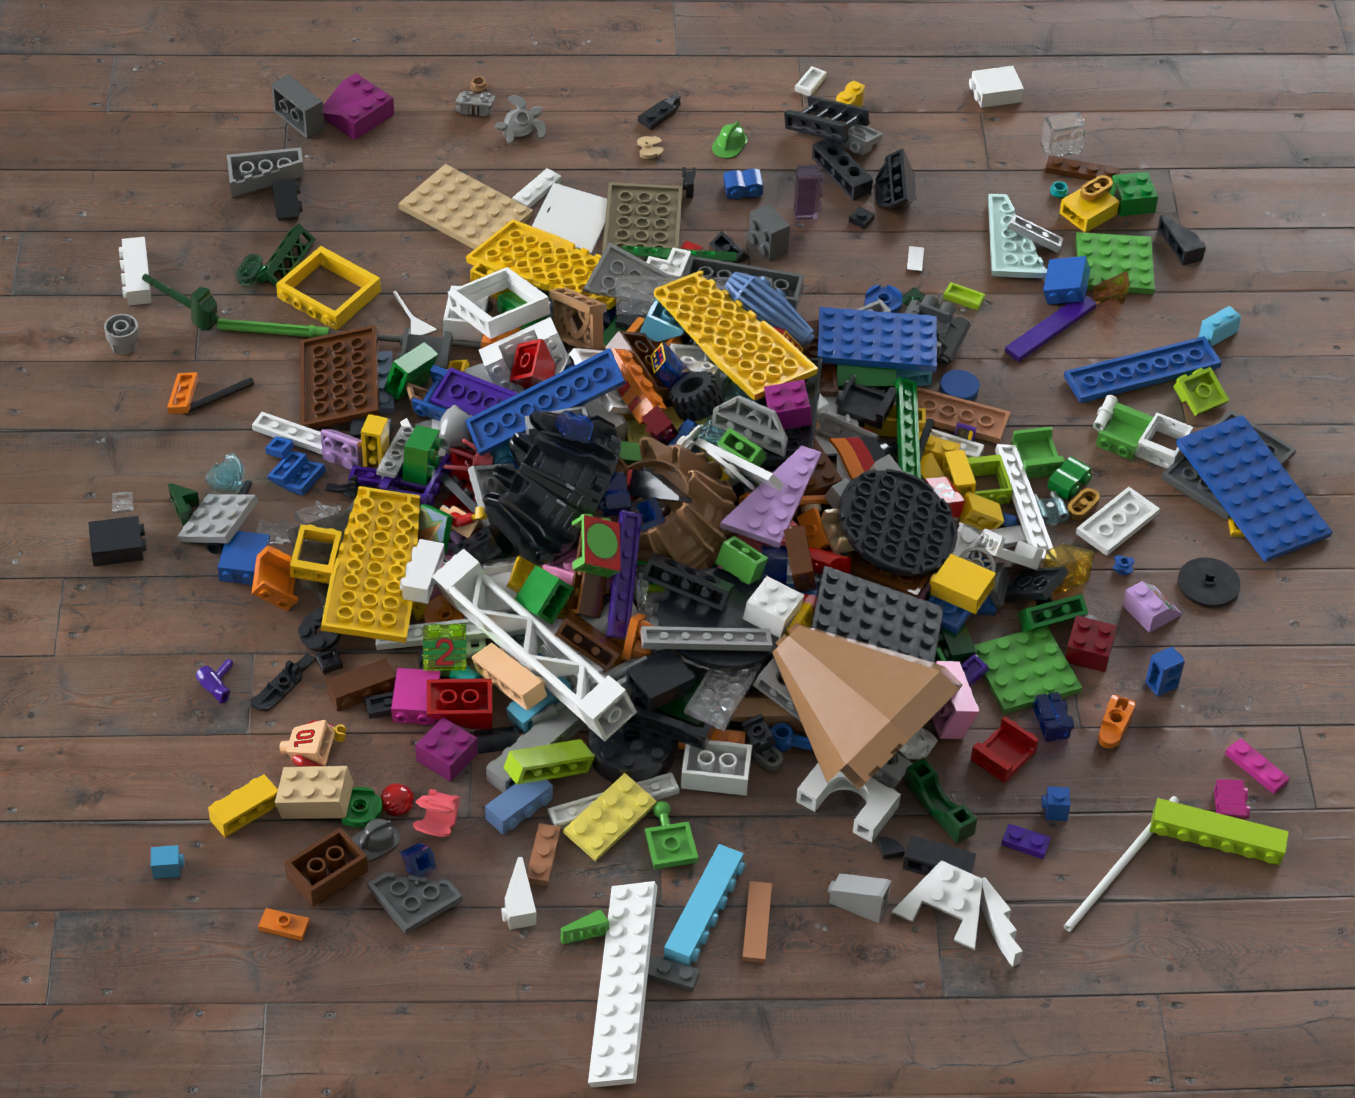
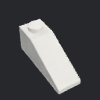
M518 857L505 896V908H501L503 921L508 922L509 930L536 925V909L523 857Z

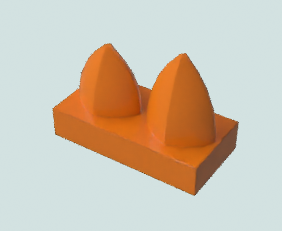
M638 613L630 619L621 658L630 661L633 658L648 657L652 654L650 649H642L641 626H653L645 621L646 615Z

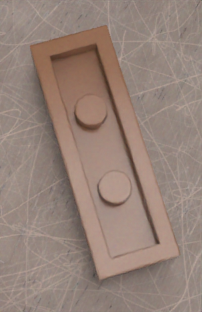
M539 823L527 871L530 884L549 885L561 826Z

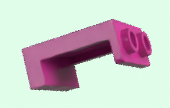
M397 668L391 707L393 722L422 725L435 724L436 719L427 717V679H441L439 670Z

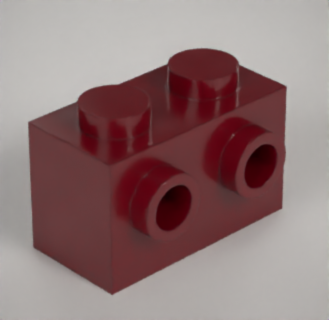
M657 405L641 418L647 426L645 430L650 438L664 445H668L678 435V431L673 423Z

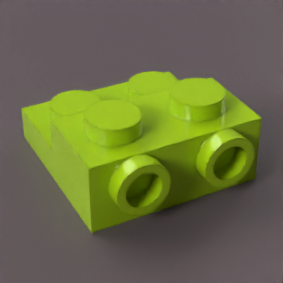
M1211 367L1204 370L1199 368L1190 376L1182 375L1176 379L1177 383L1173 386L1182 403L1187 402L1194 416L1222 406L1229 401Z

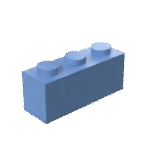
M547 780L519 785L514 784L485 805V819L504 835L509 830L515 829L525 818H530L540 807L550 803L553 799V785Z

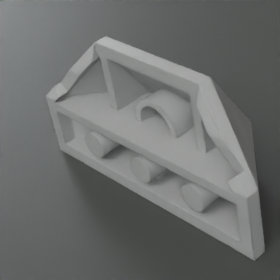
M737 396L713 409V426L727 431L730 427L754 444L785 456L788 439L776 411L742 396Z

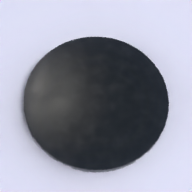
M876 469L863 472L847 484L839 499L838 519L847 541L869 563L893 574L920 576L936 571L945 563L949 555L953 553L958 538L957 524L951 515L952 510L945 499L940 498L933 491L934 488L928 483L903 471L894 469L876 471Z
M721 568L698 570L734 584L728 603L722 611L665 588L659 600L657 609L659 627L761 629L743 619L746 603L761 583L755 581L748 585L741 582L732 573ZM771 634L773 644L771 651L674 650L687 660L700 666L716 670L733 668L735 671L748 669L752 665L768 660L773 656L772 652L778 647L776 642L779 637Z

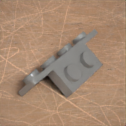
M401 426L376 471V474L381 475L382 479L384 476L390 478L397 477L403 466L404 446L414 428Z

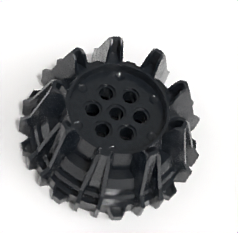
M549 411L532 412L529 416V421L536 429V435L532 436L518 432L514 433L511 437L512 445L525 458L518 470L497 464L492 471L493 475L509 491L503 494L485 493L482 501L486 507L484 512L512 543L517 557L520 555L537 566L549 565L557 561L567 552L581 533L582 528L572 526V521L579 518L582 514L593 515L614 474L621 450V439L617 434L615 424L599 415L579 417Z

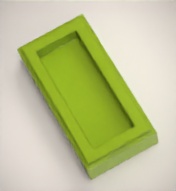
M950 282L943 294V299L978 311L985 300L986 294Z

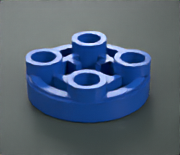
M952 370L942 376L940 381L941 393L969 401L978 396L980 384L977 377L972 373L964 370Z

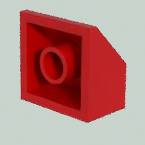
M543 339L517 344L510 382L528 389L554 376L556 365Z

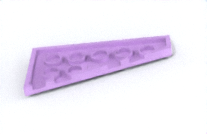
M801 446L772 473L783 483L782 489L778 491L763 483L760 484L720 522V528L780 548L785 537L783 530L788 529L821 457V452Z

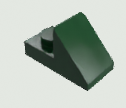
M173 483L168 484L170 500L182 526H184L190 519L189 515H192L191 507L199 505L198 492Z

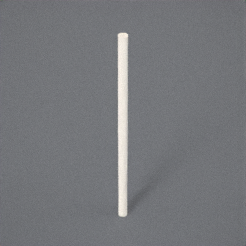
M1172 796L1169 800L1179 803V799L1175 796ZM1151 822L1065 923V930L1068 932L1073 930L1153 834V832H1149Z

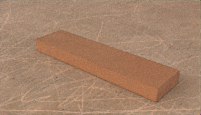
M749 882L742 957L744 962L765 963L772 883Z

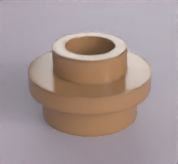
M476 76L472 79L470 88L475 92L481 93L487 90L488 82L484 77Z

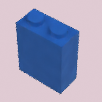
M1086 256L1049 260L1043 288L1047 304L1085 301L1091 271Z
M237 531L230 542L224 544L218 564L219 581L253 585L256 557L267 545L271 546L270 535Z

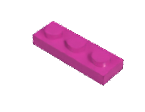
M1240 738L1226 749V756L1271 793L1275 794L1288 784L1290 778L1243 739Z

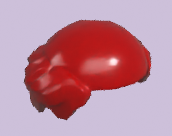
M398 783L390 784L383 790L381 795L382 808L391 816L409 813L413 807V792L405 785Z

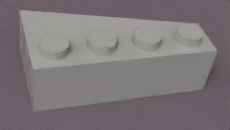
M301 147L227 155L232 197L272 186L271 182L274 180L296 179L304 176Z

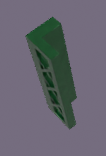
M298 224L289 230L255 279L260 284L269 280L276 286L279 280L273 275L274 272H280L281 279L298 266L316 239L301 224ZM301 234L308 240L307 244H301ZM292 247L297 248L298 256H293ZM283 260H289L290 268H284Z

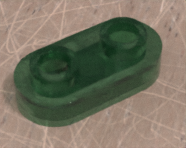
M249 254L244 258L236 271V280L239 284L250 285L256 280V277L263 268V259L260 255Z

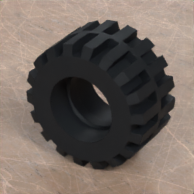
M697 371L680 378L670 388V392H668L669 399L679 419H683V421H687V419L695 421L713 414L715 407L724 402V394L715 375L707 371Z

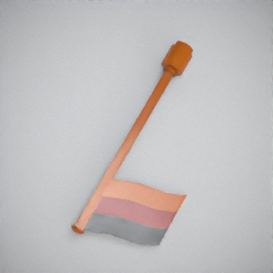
M874 437L829 439L838 452L851 480L861 475V473L869 471L876 461L886 456L884 450ZM745 493L744 495H741L739 497V504L742 501H744L751 493ZM825 495L803 496L799 505L829 503L825 499Z

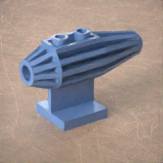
M734 272L724 288L730 293L729 296L733 301L739 300L742 302V308L747 312L752 310L757 314L756 319L760 322L764 320L772 327L786 330L801 346L811 343L815 337L813 335L814 330L785 298L787 295L779 288L776 291L770 287L771 283L763 276L759 279L756 276L740 272Z

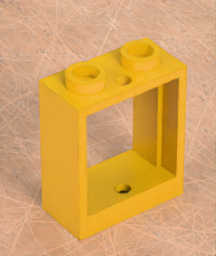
M965 451L944 452L943 475L948 477L962 497L967 492L975 494L976 482Z
M301 524L290 564V577L329 584L342 543V531ZM304 539L333 544L328 565L299 560Z

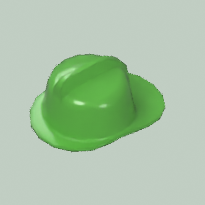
M738 121L734 124L725 125L721 129L720 135L712 146L716 156L725 159L732 158L739 154L746 145L748 138Z

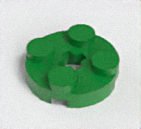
M352 788L346 818H341L342 824L354 828H364L370 821L379 819L382 814V800L380 796L378 797L371 788ZM359 805H363L364 809L357 810L355 808H357Z

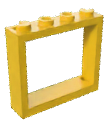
M320 246L276 283L277 298L308 314L310 317L319 320L326 326L328 325L338 330L381 292V283L378 276ZM320 265L361 287L360 290L335 311L294 289L296 285Z

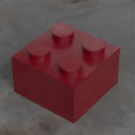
M1076 615L1065 655L1067 662L1106 672L1117 625Z

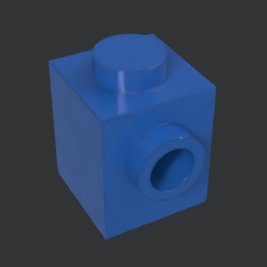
M1047 787L1046 795H1042L1041 808L1045 809V820L1067 821L1071 806L1069 787Z

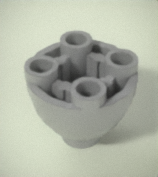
M456 405L445 411L438 426V430H440L439 438L442 439L441 448L448 450L450 447L456 448L466 445L462 442L463 439L469 442L473 441L465 421L472 417V415H468Z

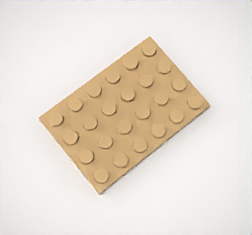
M447 164L443 165L399 202L400 210L474 250L512 219L525 223L533 216L532 209Z

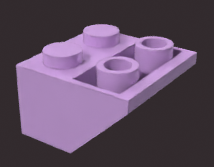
M322 429L323 460L347 469H352L353 465L363 466L361 439L336 430Z

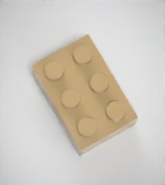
M347 766L283 767L275 805L282 819L346 818L354 781Z

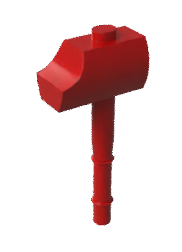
M815 547L809 548L814 573L821 574L824 566L847 574L850 573L851 557L836 554L832 549L826 551Z

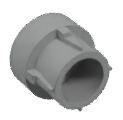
M116 314L108 318L104 324V330L113 353L125 355L135 351L137 347L136 340L139 337L137 320L128 314Z

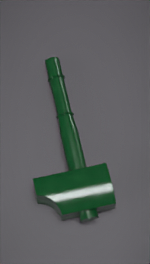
M146 273L142 276V280L150 284V286L157 288L167 294V296L190 308L191 321L198 328L209 331L217 323L219 317L217 315V303L210 293V289L199 287L191 294L190 299Z

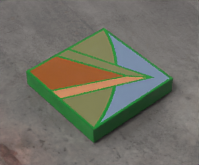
M421 504L418 522V542L420 539L444 543L446 556L453 516L427 504Z

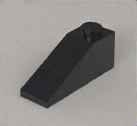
M1164 214L1160 215L1158 231L1182 266L1203 261L1206 246L1198 235Z
M642 467L641 471H632L630 496L692 503V499L663 475L654 473V469Z

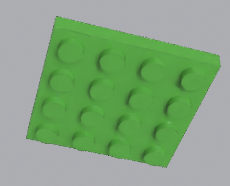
M1076 233V257L1086 256L1091 269L1087 290L1154 294L1151 237Z
M1047 626L974 645L976 655L989 667V671L983 675V678L1003 714L1075 695L1082 691L1080 682Z

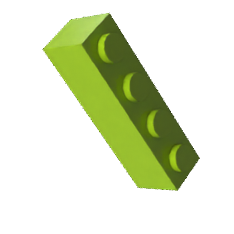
M581 739L511 750L503 768L513 781L519 785L588 773L595 755Z

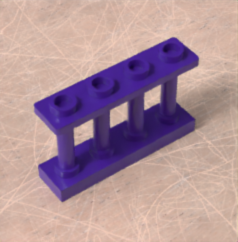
M445 454L439 467L435 468L437 470L434 476L429 479L431 480L430 483L426 485L403 481L402 466L396 478L384 476L379 489L420 495V502L422 504L432 506L435 495L438 496L440 486L444 485L440 477L444 473L450 474V469L443 468L444 465H450V455ZM400 485L418 490H423L425 492L423 494H419L415 492L397 489L396 487H399Z

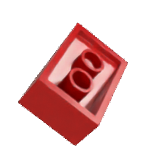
M427 679V717L437 720L443 717L455 725L468 729H492V679Z

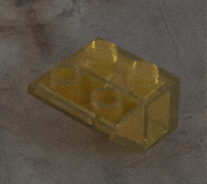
M1064 543L1046 550L1043 568L1066 567L1069 572L1064 582L1053 591L1054 594L1067 591L1071 587L1084 584L1089 580L1094 558L1092 550Z

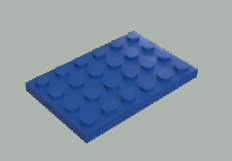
M820 307L817 358H822L823 363L936 372V316Z

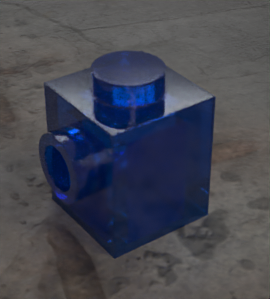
M420 842L400 852L407 872L416 877L437 867L432 849Z

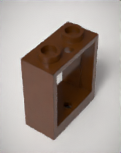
M795 525L784 529L795 590L804 592L817 589L805 527Z

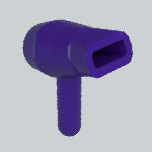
M227 659L217 671H214L209 666H203L196 673V678L202 687L211 693L220 704L227 702L229 699L230 690L221 679L233 666L231 659Z

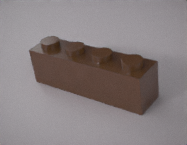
M582 529L576 559L582 557ZM574 570L572 587L575 589L570 595L567 613L569 614L572 611L577 616L600 618L603 610L604 592L607 587V577Z

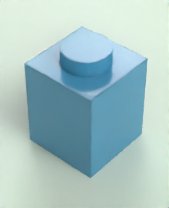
M178 845L151 847L153 879L181 877V868L185 867L184 854L179 853Z

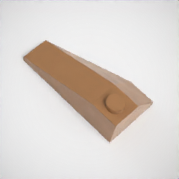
M766 695L731 698L724 709L725 720L745 722L762 714L768 727H773V725L778 723H786L791 726L792 730L806 733L801 721Z

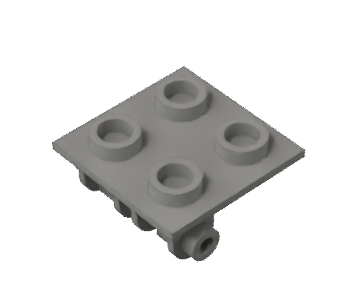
M463 91L455 101V104H459L456 105L455 111L459 112V114L468 115L470 105V115H472L473 105H475L476 116L478 115L479 106V116L488 117V115H492V108L489 107L492 106L496 96H492L491 93L487 92L473 94L472 91Z

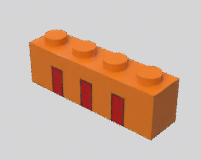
M614 348L612 352L626 382L625 385L616 390L639 424L645 425L641 418L656 405L663 413L667 408L662 402L661 396L653 389L652 383L643 374L642 368L632 358V353L627 349Z

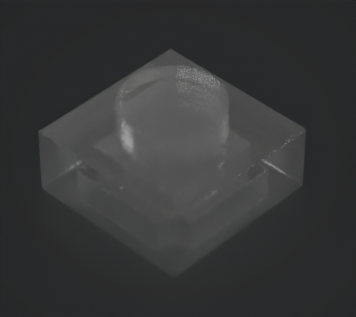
M133 491L112 493L113 514L134 512Z

